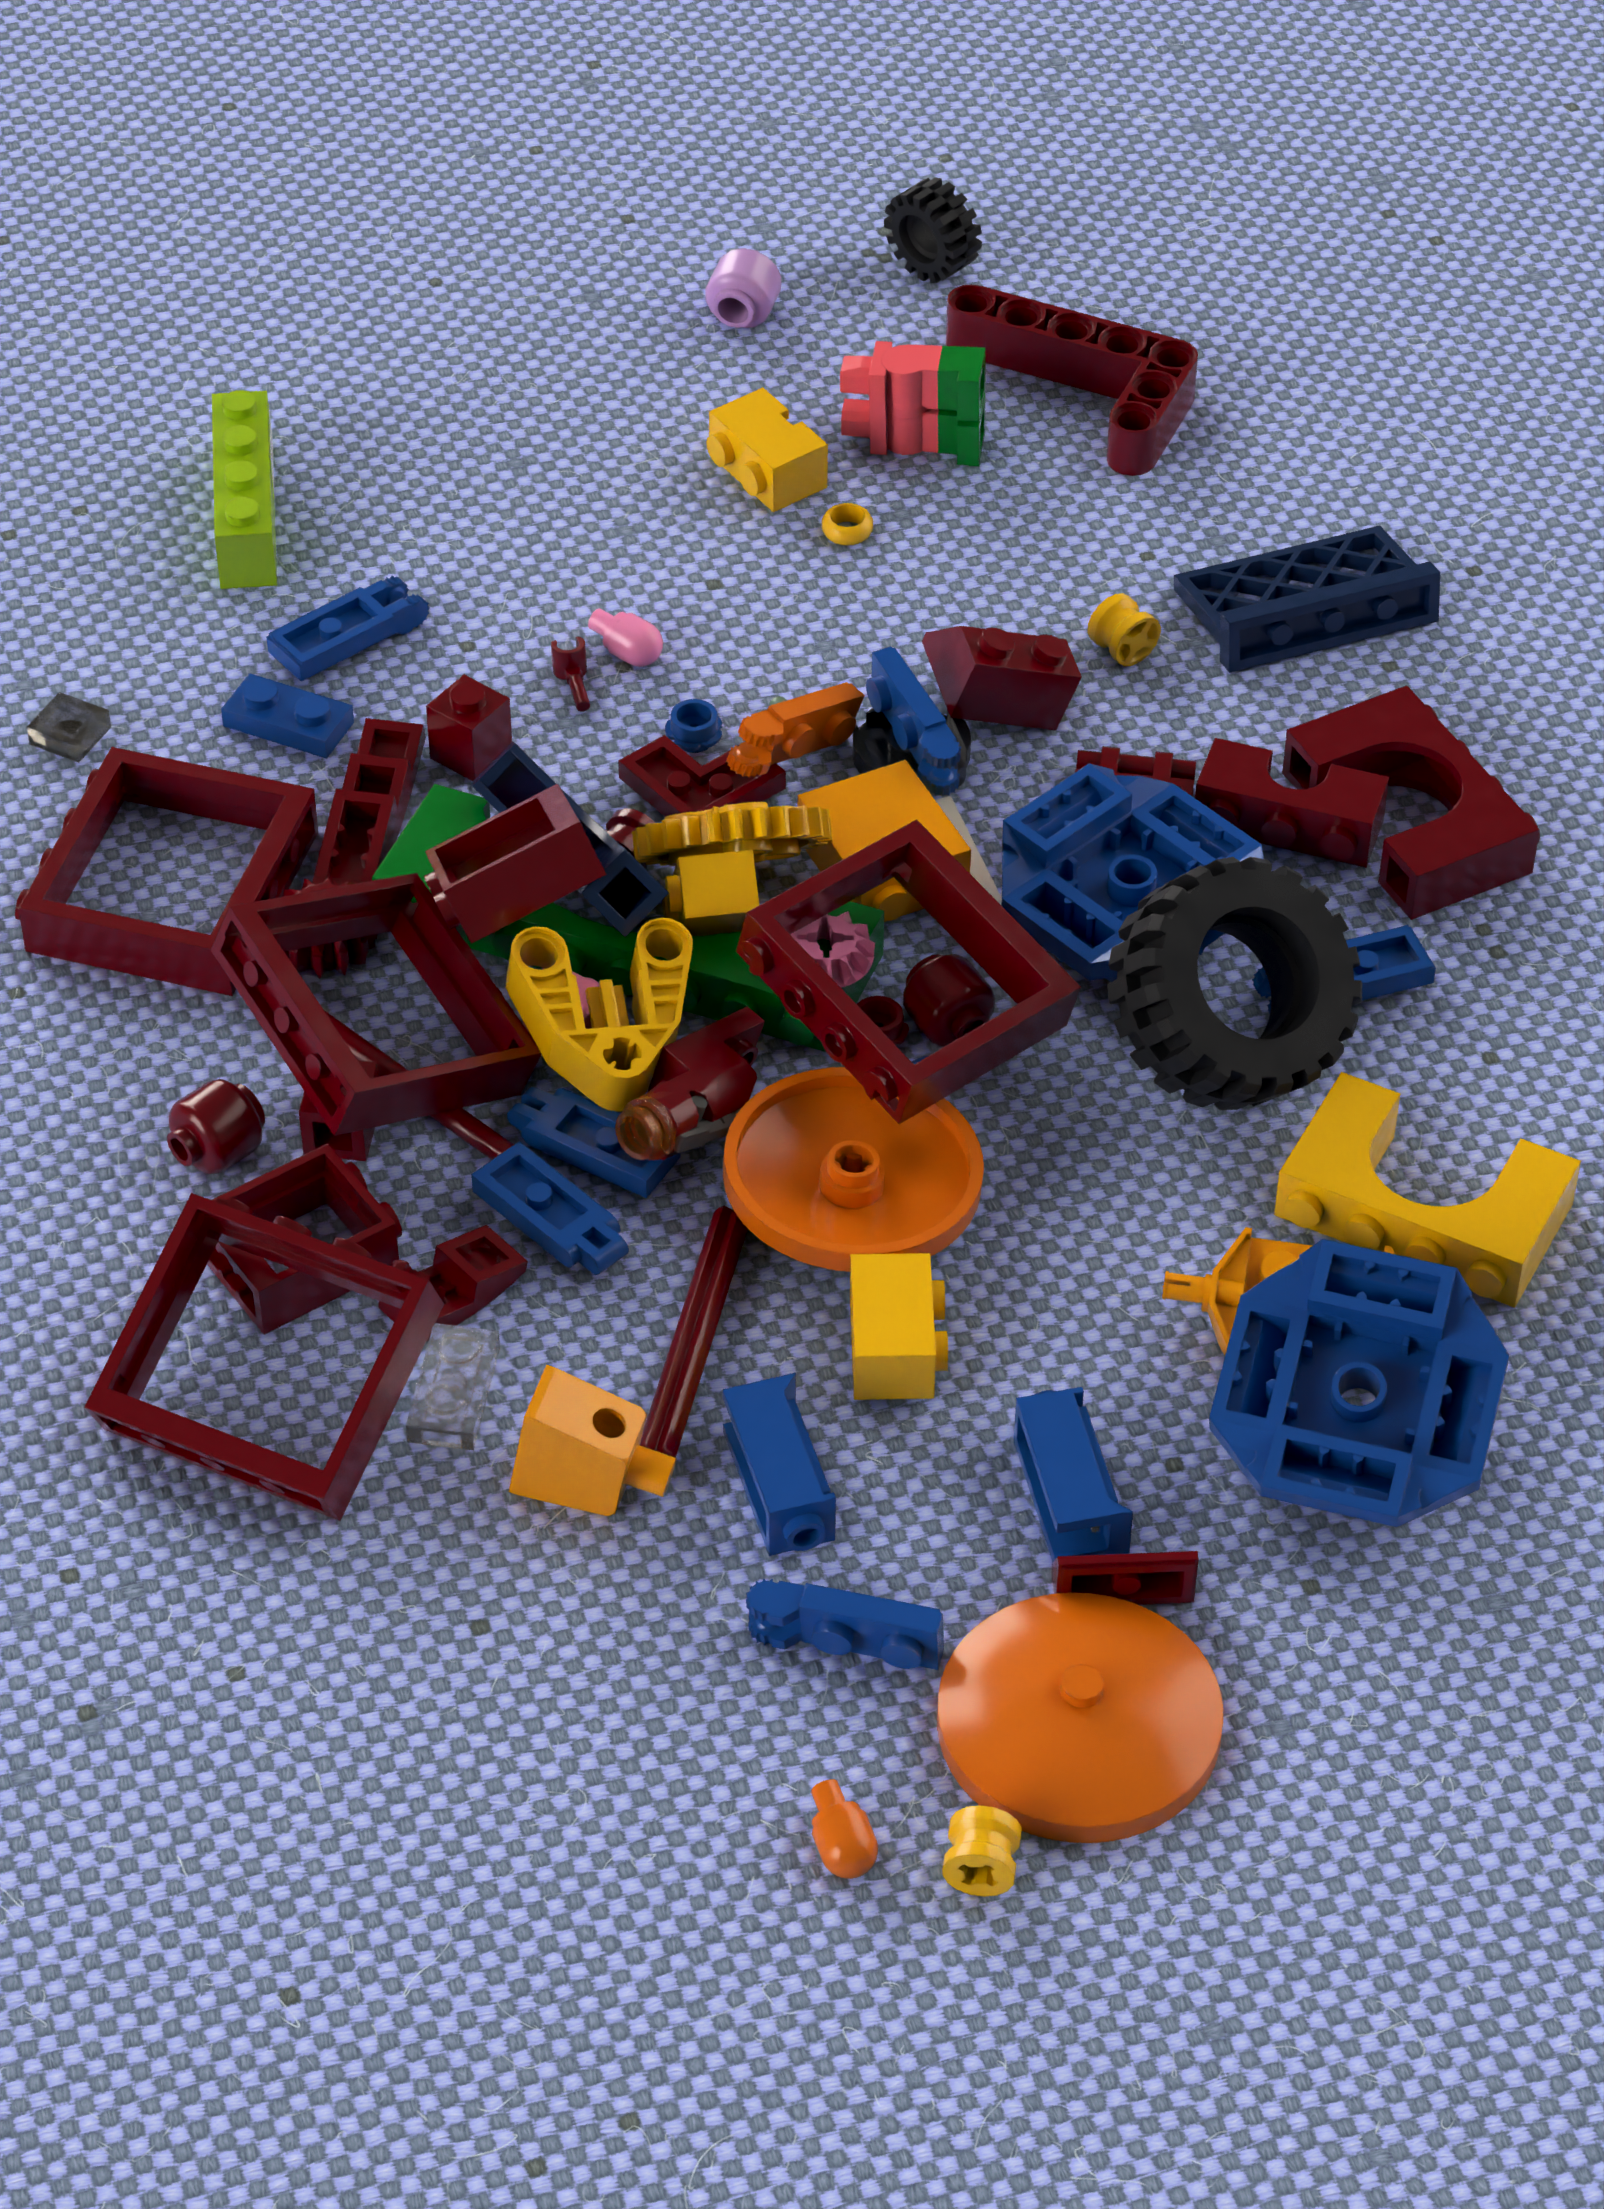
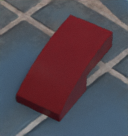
M488 1225L481 1226L436 1245L433 1265L419 1271L430 1275L429 1281L444 1303L427 1341L443 1334L477 1313L526 1272L528 1261ZM381 1301L378 1303V1308L395 1322L400 1308Z

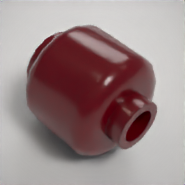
M936 954L928 956L918 962L910 970L906 978L903 1006L932 1043L945 1047L988 1022L995 1008L996 997L990 985L969 960L960 955Z
M223 1079L212 1080L178 1100L172 1106L169 1112V1128L171 1132L167 1135V1143L174 1157L184 1166L193 1165L197 1170L206 1174L221 1173L258 1148L262 1141V1127L265 1124V1114L257 1097L246 1086L240 1083L233 1084Z

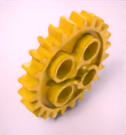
M766 802L727 804L720 808L713 806V808L704 811L673 814L661 820L662 823L645 824L646 827L635 828L636 831H632L635 859L639 863H646V865L660 864V866H676L678 857L753 850L754 863L766 860L799 856L801 849L818 848L817 845H826L829 841H833L831 818L828 809H821V807L807 808V806L768 807Z

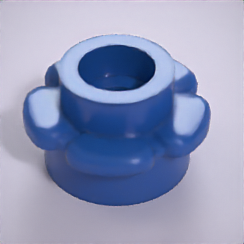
M688 699L673 707L671 719L665 725V733L682 750L690 753H699L720 741L722 737V731L720 730L722 728V721L718 716L716 708L711 703L700 699Z

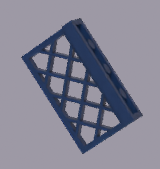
M1376 526L1174 575V591L1220 644V662L1231 673L1438 622L1440 571L1431 561L1416 564L1381 526ZM1375 548L1379 552L1377 556L1359 553V551ZM1316 562L1326 564L1327 567L1320 568L1305 564ZM1342 568H1348L1358 571H1364L1366 573L1363 576L1358 574L1342 572L1340 570ZM1267 575L1276 578L1274 581L1255 578V576ZM1291 580L1314 585L1312 588H1308L1288 583ZM1212 587L1223 589V592L1220 594L1201 589ZM1238 593H1244L1262 598L1257 601L1236 596Z

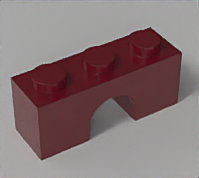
M1219 738L1214 739L1196 783L1195 799L1261 844L1367 868L1384 821L1389 777L1331 764L1326 778L1319 785L1308 789H1291L1278 784L1270 776L1272 750Z

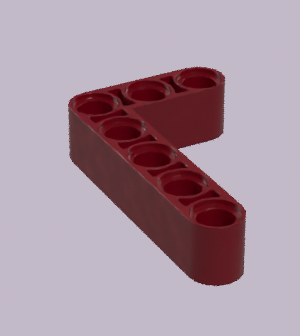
M962 285L954 288L948 295L946 317L947 346L985 347L987 364L1118 399L1109 416L1107 462L1109 467L1115 472L1129 476L1145 474L1155 467L1194 402L1198 352L1191 343L979 285Z

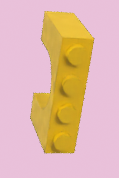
M1341 1072L1279 1171L1274 1215L1288 1220L1299 1227L1314 1230L1350 1245L1384 1252L1385 1245L1392 1246L1396 1255L1456 1267L1472 1292L1481 1297L1490 1298L1515 1308L1573 1205L1581 1161L1520 1138L1493 1186L1480 1197L1453 1206H1430L1410 1201L1390 1190L1374 1171L1394 1139L1401 1094Z

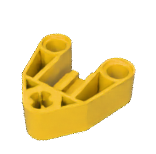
M671 918L652 919L641 926L637 933L630 967V982L633 993L632 1009L635 1025H629L622 985L613 986L612 980L605 979L599 981L598 987H588L585 990L592 1026L589 1029L585 1028L576 975L572 974L568 947L565 940L556 931L547 927L535 926L526 928L515 936L511 944L505 987L549 1067L599 1107L616 1112L629 1110L636 1105L634 1100L644 1095L649 1089L663 1047L677 1039L693 949V938L689 930L682 923ZM654 957H663L668 959V961L659 960ZM531 965H532V966H539V967H542V968H544V969H543V970L533 969V968H531V967H529V966H531Z

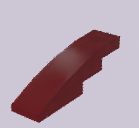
M371 718L365 719L358 751L350 755L342 789L335 790L312 883H324L329 876L332 877L335 885L338 886L349 881H354L355 884L372 881V876L396 842L402 826L426 740L424 724Z

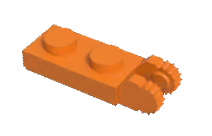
M845 682L770 705L767 710L754 713L751 717L743 718L738 733H740L739 737L743 739L742 741L745 742L740 743L739 746L735 745L734 748L731 747L726 760L728 762L727 766L731 768L730 770L735 771L736 774L750 778V776L755 777L756 774H766L770 765L775 762L779 763L792 758L796 759L804 754L842 744L850 737L856 727L855 717L865 695L851 683Z

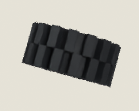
M936 177L931 180L929 178L923 179L890 200L891 203L885 209V213L889 216L884 219V227L892 230L890 234L886 235L888 243H896L898 250L893 252L896 258L900 260L904 257L907 260L904 268L910 274L917 270V278L922 281L930 279V283L943 281L976 260L979 255L977 251L982 247V241L976 238L982 234L981 226L972 223V219L977 217L973 208L967 211L963 205L968 199L963 193L955 196V186L950 182L942 185V179Z

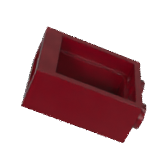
M557 783L425 851L434 871L423 877L449 929L451 930L462 925L472 944L606 875V872L579 819Z
M328 1143L212 1199L215 1202L218 1198L228 1201L232 1197L253 1210V1216L272 1223L276 1216H283L294 1220L327 1203L353 1234L347 1240L369 1251L371 1259L390 1266L394 1260L399 1259L397 1238L402 1236V1227L395 1211L387 1202H377L368 1191L365 1179L358 1167L353 1162L345 1164ZM219 1241L207 1263L209 1268L264 1335L351 1291L292 1268H287L276 1274L264 1258Z

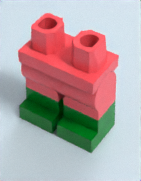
M876 341L873 356H844L840 371L841 393L868 394L869 400L844 398L841 416V435L870 438V454L887 455L888 449L902 455H913L922 451L957 455V465L979 467L985 437L986 348L909 344L892 347V342Z

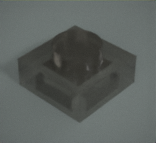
M59 692L27 726L29 745L79 763L111 728L109 710Z

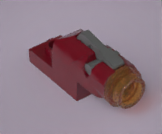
M747 1006L664 1046L647 1093L628 1102L623 1112L617 1117L615 1124L616 1136L623 1150L629 1156L638 1160H665L678 1153L704 1146L705 1142L726 1137L732 1121L745 1103L749 1101L755 1086L757 1073L751 1066L758 1055L756 1045L765 1020Z

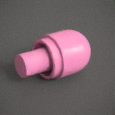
M601 608L596 609L589 618V629L603 636V645L610 654L636 667L648 666L659 658L663 649V639L660 631L650 622L633 613L619 612L613 616Z

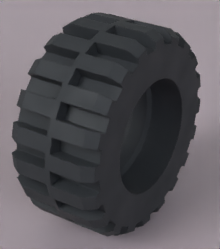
M1234 857L1217 859L1205 866L1200 865L1165 883V885L1150 892L1138 902V911L1128 915L1118 931L1119 938L1124 940V942L1112 947L1108 966L1110 970L1117 971V979L1107 984L1108 998L1110 1004H1118L1121 1018L1114 1020V1024L1120 1039L1127 1035L1129 1036L1136 1050L1130 1053V1056L1141 1070L1151 1067L1158 1073L1154 1078L1156 1085L1169 1094L1184 1089L1183 1099L1185 1102L1202 1108L1214 1103L1219 1110H1238L1248 1105H1259L1310 1084L1320 1078L1321 1070L1333 1066L1344 1053V1045L1341 1041L1353 1036L1358 1022V1015L1351 1012V1007L1362 1002L1363 984L1362 981L1354 980L1353 968L1361 964L1356 946L1348 948L1343 932L1349 930L1340 913L1332 916L1325 907L1329 898L1316 885L1307 889L1300 885L1303 879L1302 875L1285 865L1271 872L1272 864L1267 859L1249 857L1241 862ZM1208 930L1224 932L1240 940L1256 955L1266 972L1271 990V1011L1266 1028L1259 1039L1246 1037L1227 1027L1212 1012L1203 996L1198 979V955Z

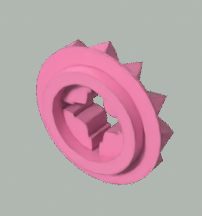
M848 911L837 917L826 914L790 934L841 988L862 979L869 972L873 964L875 942L869 939L867 924L860 923L853 924ZM818 940H830L832 950L829 951V958H823V951L820 950V946L817 943Z

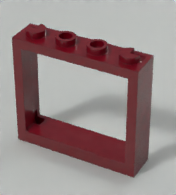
M111 747L99 769L95 768L91 771L86 783L85 793L77 807L70 808L63 822L62 833L54 847L47 848L43 853L39 865V873L29 889H23L17 899L15 919L21 922L25 952L233 996L236 988L211 952L212 945L229 906L283 897L284 890L290 888L318 834L314 788ZM124 801L266 830L211 935L66 904Z
M917 819L748 911L736 949L738 955L750 966L749 971L759 976L781 999L787 1012L794 1018L800 1019L822 1042L827 1054L834 1061L841 1063L863 1086L870 1100L875 1099L898 1124L903 1123L1067 1026L1081 986ZM893 877L1017 1003V1005L916 1064H913L790 935Z
M417 873L229 906L211 948V952L334 1136L519 1096L522 1094L542 1055L531 1034L526 1030L503 997L502 992L496 987L472 953L469 945L463 940L456 928L449 929L433 895ZM413 896L416 898L418 902H411ZM391 932L476 1056L370 1079L285 951Z
M191 1193L84 1408L106 1431L341 1521L444 1303L430 1283V1275L412 1269L407 1261L396 1259L390 1266L371 1259L369 1251L347 1239L336 1237L333 1243L330 1244L311 1237L312 1232L307 1227L287 1217L276 1216L272 1223L253 1216V1210L232 1197L228 1201L218 1198L215 1202ZM218 1241L400 1308L397 1318L324 1470L140 1400Z

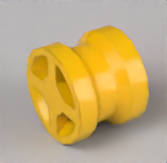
M1119 593L1106 598L1098 605L1088 622L1087 633L1090 639L1102 648L1109 647V653L1116 662L1123 666H1133L1144 660L1155 648L1160 637L1161 626L1159 621L1151 614L1139 612L1137 602L1130 596Z
M969 1806L956 1811L950 1818L948 1839L953 1847L945 1853L942 1875L946 1882L956 1890L975 1896H997L1007 1892L1014 1885L1016 1863L1011 1855L1020 1847L1022 1827L1018 1820L1006 1811L989 1806Z

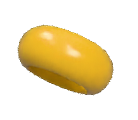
M841 503L832 506L826 511L822 518V531L830 541L844 546L856 545L868 539L872 533L873 518L868 510L860 505ZM841 522H853L857 523L858 525L852 527H844L837 524Z

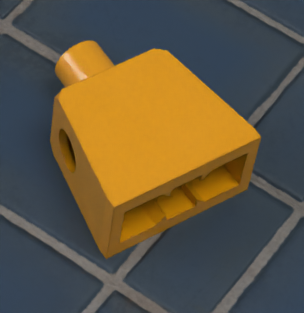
M546 1364L524 1416L509 1492L527 1498L610 1516L616 1513L627 1485L664 1497L677 1458L640 1446L647 1417L642 1407Z

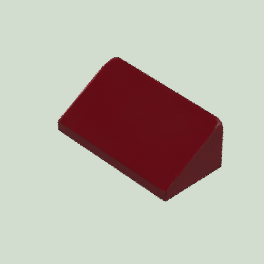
M1198 1551L1058 1556L1052 1563L1054 1594L1073 1592L1107 1595L1138 1605L1194 1602L1199 1561Z

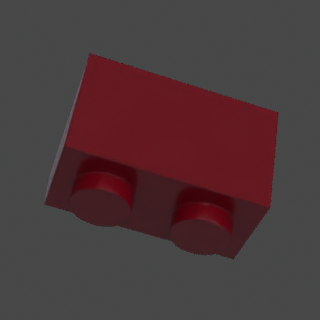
M956 626L926 632L922 640L950 718L1057 730L1082 678L1067 640L1052 635L1043 634L1037 636L1006 632L993 627L983 629Z

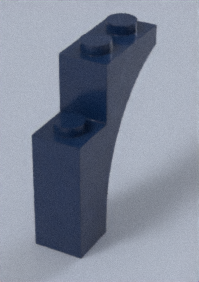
M512 742L470 785L491 806L501 813L552 787L556 783L516 743ZM562 790L606 872V875L577 889V891L626 937L669 892L623 846L612 838Z

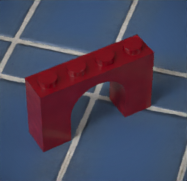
M1407 685L1287 729L1282 774L1295 789H1308L1319 785L1326 778L1330 765L1334 764L1389 777L1388 786H1402L1422 791L1437 799L1448 809V813L1435 820L1387 837L1383 841L1378 883L1410 920L1533 873L1537 845L1540 840V829L1534 818L1529 813L1524 812L1504 791L1500 781L1495 776L1488 774L1471 755L1466 744L1461 740H1457L1441 723L1432 707L1424 704Z

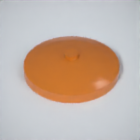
M845 1067L821 1068L794 1074L767 1086L745 1103L732 1121L726 1135L723 1156V1182L729 1203L742 1223L757 1238L771 1248L797 1261L829 1270L850 1272V1254L930 1253V1256H933L945 1249L964 1232L972 1221L980 1201L984 1173L983 1154L978 1138L969 1122L948 1100L943 1098L903 1123L898 1124L875 1099L870 1100L863 1086Z
M1071 1592L1033 1597L1005 1607L987 1617L962 1639L948 1660L940 1681L937 1731L943 1757L950 1772L961 1788L978 1805L995 1807L1008 1812L1018 1820L1023 1832L1038 1837L1069 1843H1098L1129 1838L1158 1827L1180 1813L1201 1792L1213 1772L1220 1751L1223 1728V1701L1215 1673L1198 1646L1173 1623L1159 1614L1127 1600L1107 1595Z

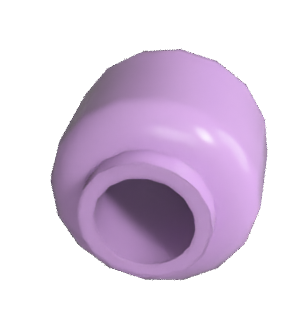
M746 248L731 250L720 258L706 286V303L710 311L727 326L735 328L756 327L767 319L781 291V275L777 266L766 255Z

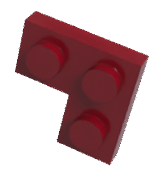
M665 735L618 760L619 779L664 817L678 813L704 811L713 808V806L720 808L727 804L763 802L786 789V771L776 762L770 765L766 774H756L755 777L750 776V778L748 776L742 777V775L736 774L735 771L730 770L731 768L727 766L728 762L726 760L730 750L710 762L700 765Z

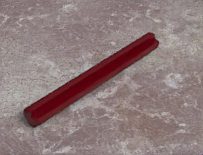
M725 1205L719 1207L713 1213L640 1442V1446L675 1458L748 1230L734 1210Z

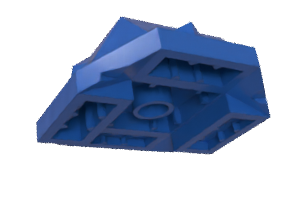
M1087 764L1003 820L1001 906L1042 947L1055 955L1059 963H1066L1089 981L1105 978L1112 982L1117 979V971L1110 970L1108 966L1112 947L1124 942V940L1119 938L1118 931L1126 917L1138 911L1139 901L1150 892L1165 885V883L1200 865L1205 866L1217 859L1234 857L1240 862L1249 857L1264 859L1262 844L1173 783L1144 776L1114 775L1113 769ZM1208 930L1202 941L1199 955H1202L1205 947L1225 933Z
M1322 1239L1300 1254L1298 1260L1271 1274L1240 1296L1209 1417V1429L1260 1496L1399 1527L1479 1490L1508 1367L1509 1353L1487 1317L1472 1298V1292L1458 1268ZM1360 1388L1372 1393L1376 1399L1367 1405L1357 1406L1345 1401L1342 1398V1394L1348 1390Z

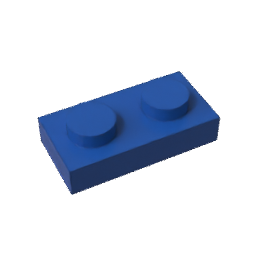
M250 673L221 708L224 727L326 759L354 723L353 705Z

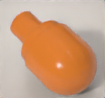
M829 1779L822 1781L811 1789V1794L819 1811L812 1819V1836L822 1862L832 1874L838 1877L853 1879L863 1876L873 1867L878 1855V1843L867 1814L864 1810L860 1809L858 1803L845 1801L837 1780Z

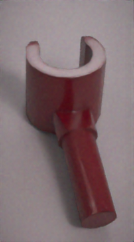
M579 636L575 637L576 648L562 650L557 647V641L553 640L551 642L553 674L559 679L567 680L576 709L584 712L590 708L583 682V676L587 673L585 641Z

